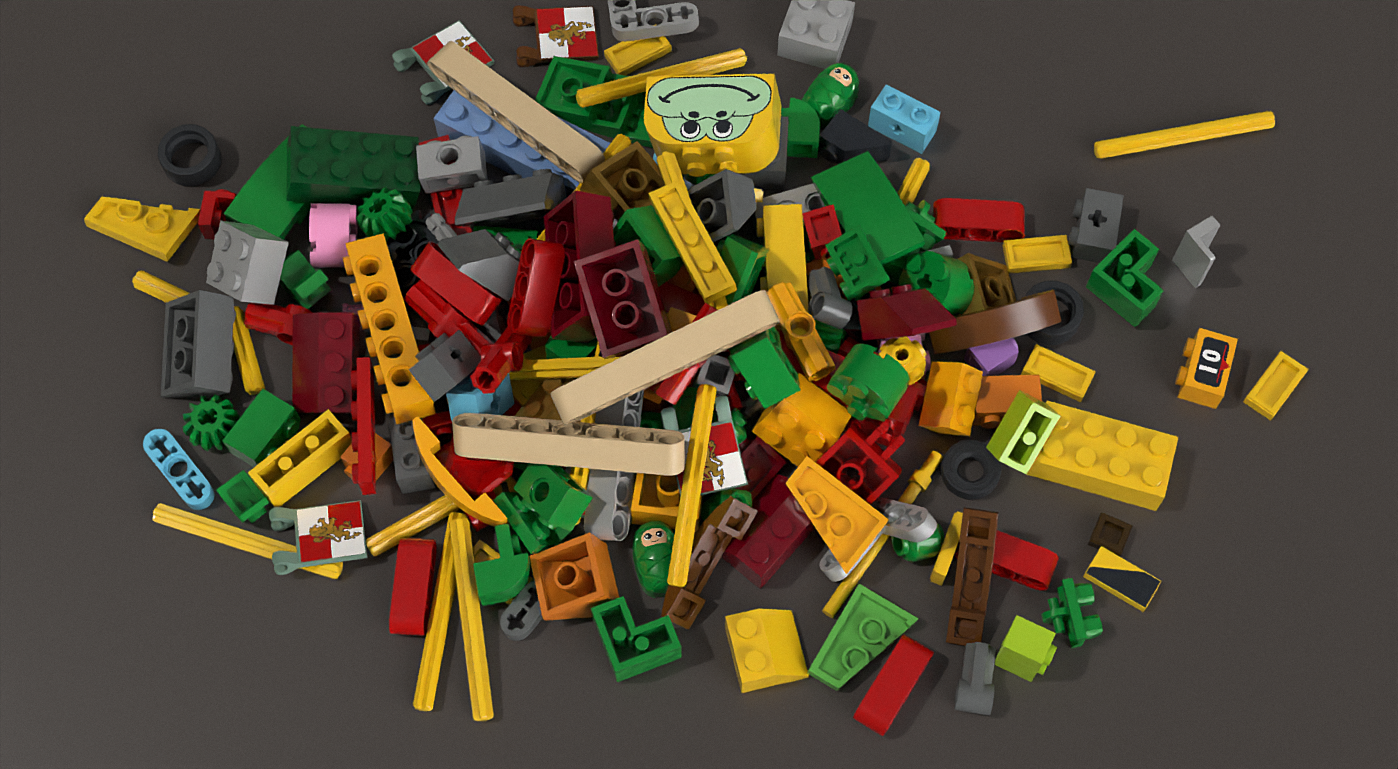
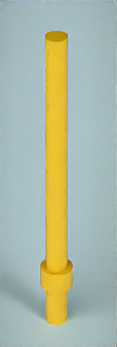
M932 451L921 468L914 470L908 479L909 485L899 498V502L912 504L920 492H925L932 481L931 475L943 459L940 453ZM882 533L851 573L843 579L822 609L825 615L834 618L890 535Z

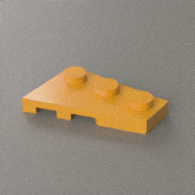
M808 456L805 457L786 482V485L847 574L889 519Z

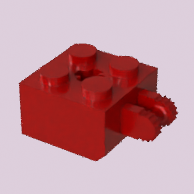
M886 420L883 421L868 436L854 422L815 463L871 505L899 477L902 468L890 456L906 440L899 435L883 451L875 441L888 431L890 424ZM847 467L856 468L859 471L858 475L860 477L857 475L849 477L847 475L849 468Z

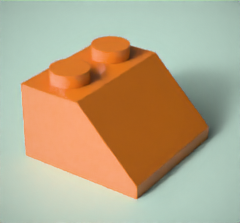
M590 532L529 556L542 618L546 621L592 617L591 608L619 598L608 546Z

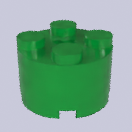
M933 251L909 255L899 279V285L911 284L912 290L926 288L952 315H962L967 310L972 301L975 287L974 280L970 278L968 273L970 269L963 261Z
M856 344L853 346L831 377L827 390L848 405L847 411L854 418L864 420L865 417L885 421L909 386L907 383L910 378L907 371L897 360L888 354L884 358L874 354L877 348L867 344Z

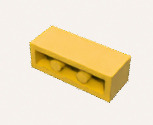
M328 409L251 469L248 474L274 507H281L341 459L340 456L352 443V438L346 428Z

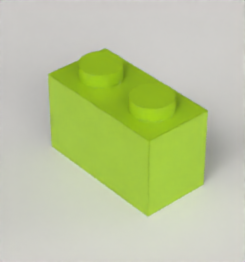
M1019 390L986 448L998 461L1027 474L1061 416L1048 404Z
M1016 615L998 651L994 665L1032 682L1037 673L1044 674L1056 652L1057 647L1051 644L1056 633Z

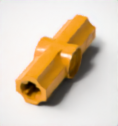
M781 282L774 285L766 293L780 320L778 324L784 334L786 346L793 351L808 381H818L827 377L828 374L835 370V364L815 329L814 318L806 312L791 282ZM795 328H802L806 330L807 333L803 335H797L793 333L792 330Z

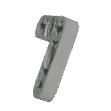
M608 0L612 33L619 41H634L689 33L694 31L699 25L698 9L689 2L636 9L635 0H626L630 3L625 7L614 5L620 0ZM688 16V19H682V17ZM653 18L663 20L661 24L656 26L647 23ZM628 24L627 28H622V25Z
M878 497L871 506L888 518L889 521L851 570L846 574L830 549L821 559L820 569L832 582L840 581L851 573L882 533L912 542H921L934 533L937 527L936 520L924 507Z

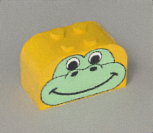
M775 74L647 76L644 124L656 157L662 155V152L665 151L674 153L681 173L695 177H701L705 174H717L725 169L736 173H754L767 167L775 159L780 144L782 105Z

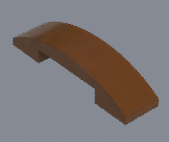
M1052 289L1021 297L1022 300L963 315H953L957 321L956 326L929 332L933 353H946L986 345L1031 333L1061 322L1055 291Z
M730 496L706 518L694 534L687 583L684 587L668 585L662 607V617L669 615L671 622L688 630L690 629L706 601L699 595L731 539L734 537L740 541L742 540L758 512L756 509Z
M963 508L958 562L946 643L964 646L966 643H982L999 512Z

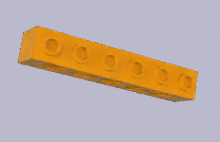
M384 233L345 243L348 256L342 257L347 276L354 275L355 283L350 284L354 302L361 301L363 310L357 311L362 330L369 329L371 337L365 338L370 358L377 356L379 365L373 366L378 386L385 384L387 393L381 395L386 414H394L396 425L412 421L417 416L423 418L436 414L433 400L409 371L411 367L419 362L415 357L419 351ZM369 273H376L371 276H366ZM379 299H383V300H384V301L379 302V303H374V301L379 300ZM387 326L392 327L389 330H381L382 328ZM392 354H401L397 358H389ZM400 382H409L406 386H396Z

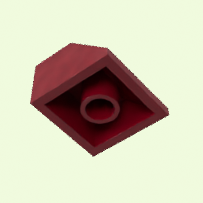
M911 284L893 286L892 293H890L889 288L870 291V298L857 300L863 340L915 336L957 325L956 318L926 288L912 290Z

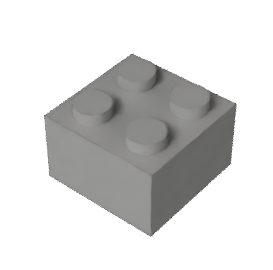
M792 0L779 33L777 56L823 69L839 63L852 26L855 2L848 0Z
M220 221L218 232L214 238L215 246L211 263L207 268L206 283L242 302L274 305L289 242L254 225Z

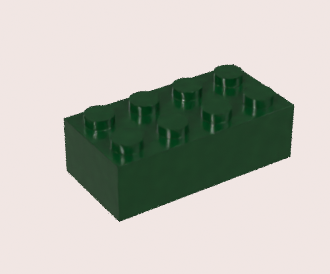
M291 126L287 142L286 201L362 206L364 205L363 198H370L373 190L380 193L386 187L389 190L396 189L411 205V209L414 210L420 193L416 146L419 145V137Z

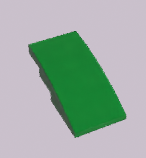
M553 56L535 98L537 103L555 116L579 128L610 138L623 134L630 138L631 143L638 141L641 146L653 148L644 124L646 92L584 108L580 107L577 103L576 94L579 89L629 76L612 73L610 66Z
M288 137L260 165L224 212L228 219L236 223L254 225L283 240L295 223L301 225L311 208V202L286 201Z
M868 151L811 177V181L824 205H834L842 234L860 225L882 265L925 246V239L882 169Z

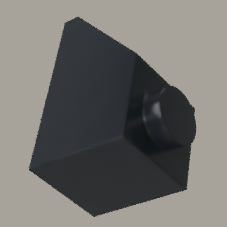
M840 109L819 135L818 151L826 160L838 164L867 151L876 162L886 161L890 157L892 140Z

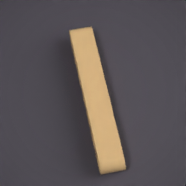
M449 41L427 62L430 70L442 82L579 183L585 181L590 170L605 161L601 150L591 141L455 42Z
M761 290L555 389L550 395L564 426L569 425L758 335L780 323V320L766 291Z
M463 413L455 416L452 420L454 452L462 457L656 475H676L685 469L684 435L675 430L575 422L564 426L562 420L481 413Z

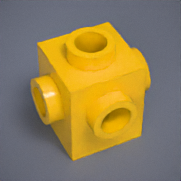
M908 337L891 338L881 346V352L878 353V356L884 358L888 354L897 360L909 375L910 380L907 384H914L924 375L926 367L925 356L927 354L917 340L914 339L911 342ZM903 355L907 358L904 361L898 360Z

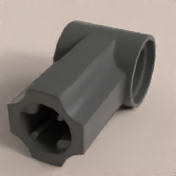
M822 267L821 269L812 270L807 276L808 287L812 297L808 305V313L817 321L838 329L843 328L847 325L852 314L851 302L841 298L835 275L830 268Z
M981 642L966 643L961 679L958 680L954 710L990 716L994 698L992 677L996 656L995 647Z

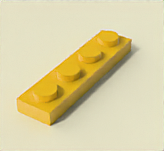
M674 181L648 193L653 207L703 300L709 304L737 291L736 283L680 181Z

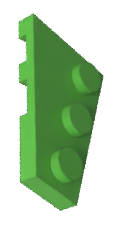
M858 584L807 674L838 691L918 621V618L863 585Z

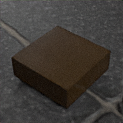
M1101 512L1087 545L1098 550L1102 546L1120 557L1133 525Z

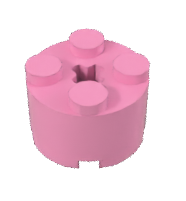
M311 203L309 242H311V248H313V252H310V263L313 268H345L342 257L348 256L345 243L356 241V237H358L356 205Z

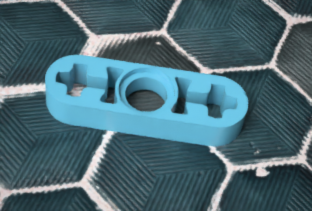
M165 429L150 431L143 440V448L180 497L194 510H202L210 506L215 496L214 489L174 437ZM159 440L164 443L171 453L166 458L156 448L155 443ZM175 463H187V471L182 476L174 477L170 475V469ZM193 481L197 488L202 490L203 496L199 499L194 496L187 486L188 483Z

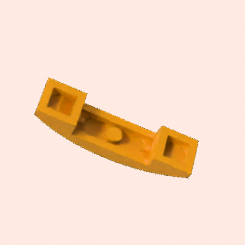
M418 416L413 419L414 436L418 452L427 472L439 489L456 506L477 520L494 527L507 524V517L486 493H483L475 501L468 495L434 456L441 449L440 441Z

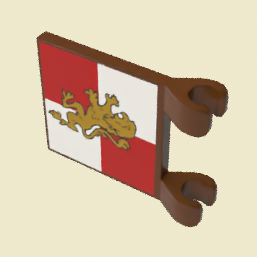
M523 5L513 7V24L515 26L521 27L535 22L537 49L528 46L518 47L516 59L519 67H529L537 63L551 62L553 56L579 61L599 60L593 6L535 9Z

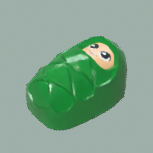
M843 62L835 63L823 70L808 88L802 101L808 103L816 111L820 128H826L840 109L847 113L854 105L859 94L857 72L850 65Z
M650 521L641 525L633 539V562L638 580L645 594L653 598L665 597L669 585L667 579L675 535L673 530L661 521Z

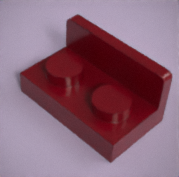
M757 435L747 436L739 444L748 485L735 488L749 491L752 501L786 463L769 444L765 443Z

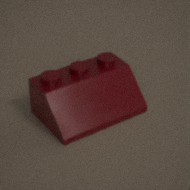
M638 239L574 261L604 359L625 356L672 333L647 248Z
M337 312L293 315L292 406L296 409L297 413H324L328 409L331 413H351V402L357 401V390H352L351 370H357L356 358H359L358 314Z
M775 474L752 501V508L758 512L742 540L740 541L733 537L721 556L759 589L768 582L815 529L786 485L789 478L779 474Z

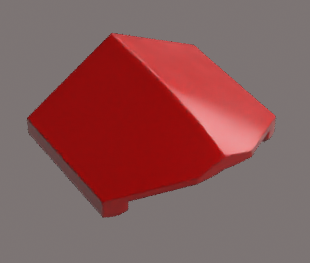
M452 435L445 468L467 493L482 495L483 493L488 494L512 476L515 462L459 456L454 452V439Z

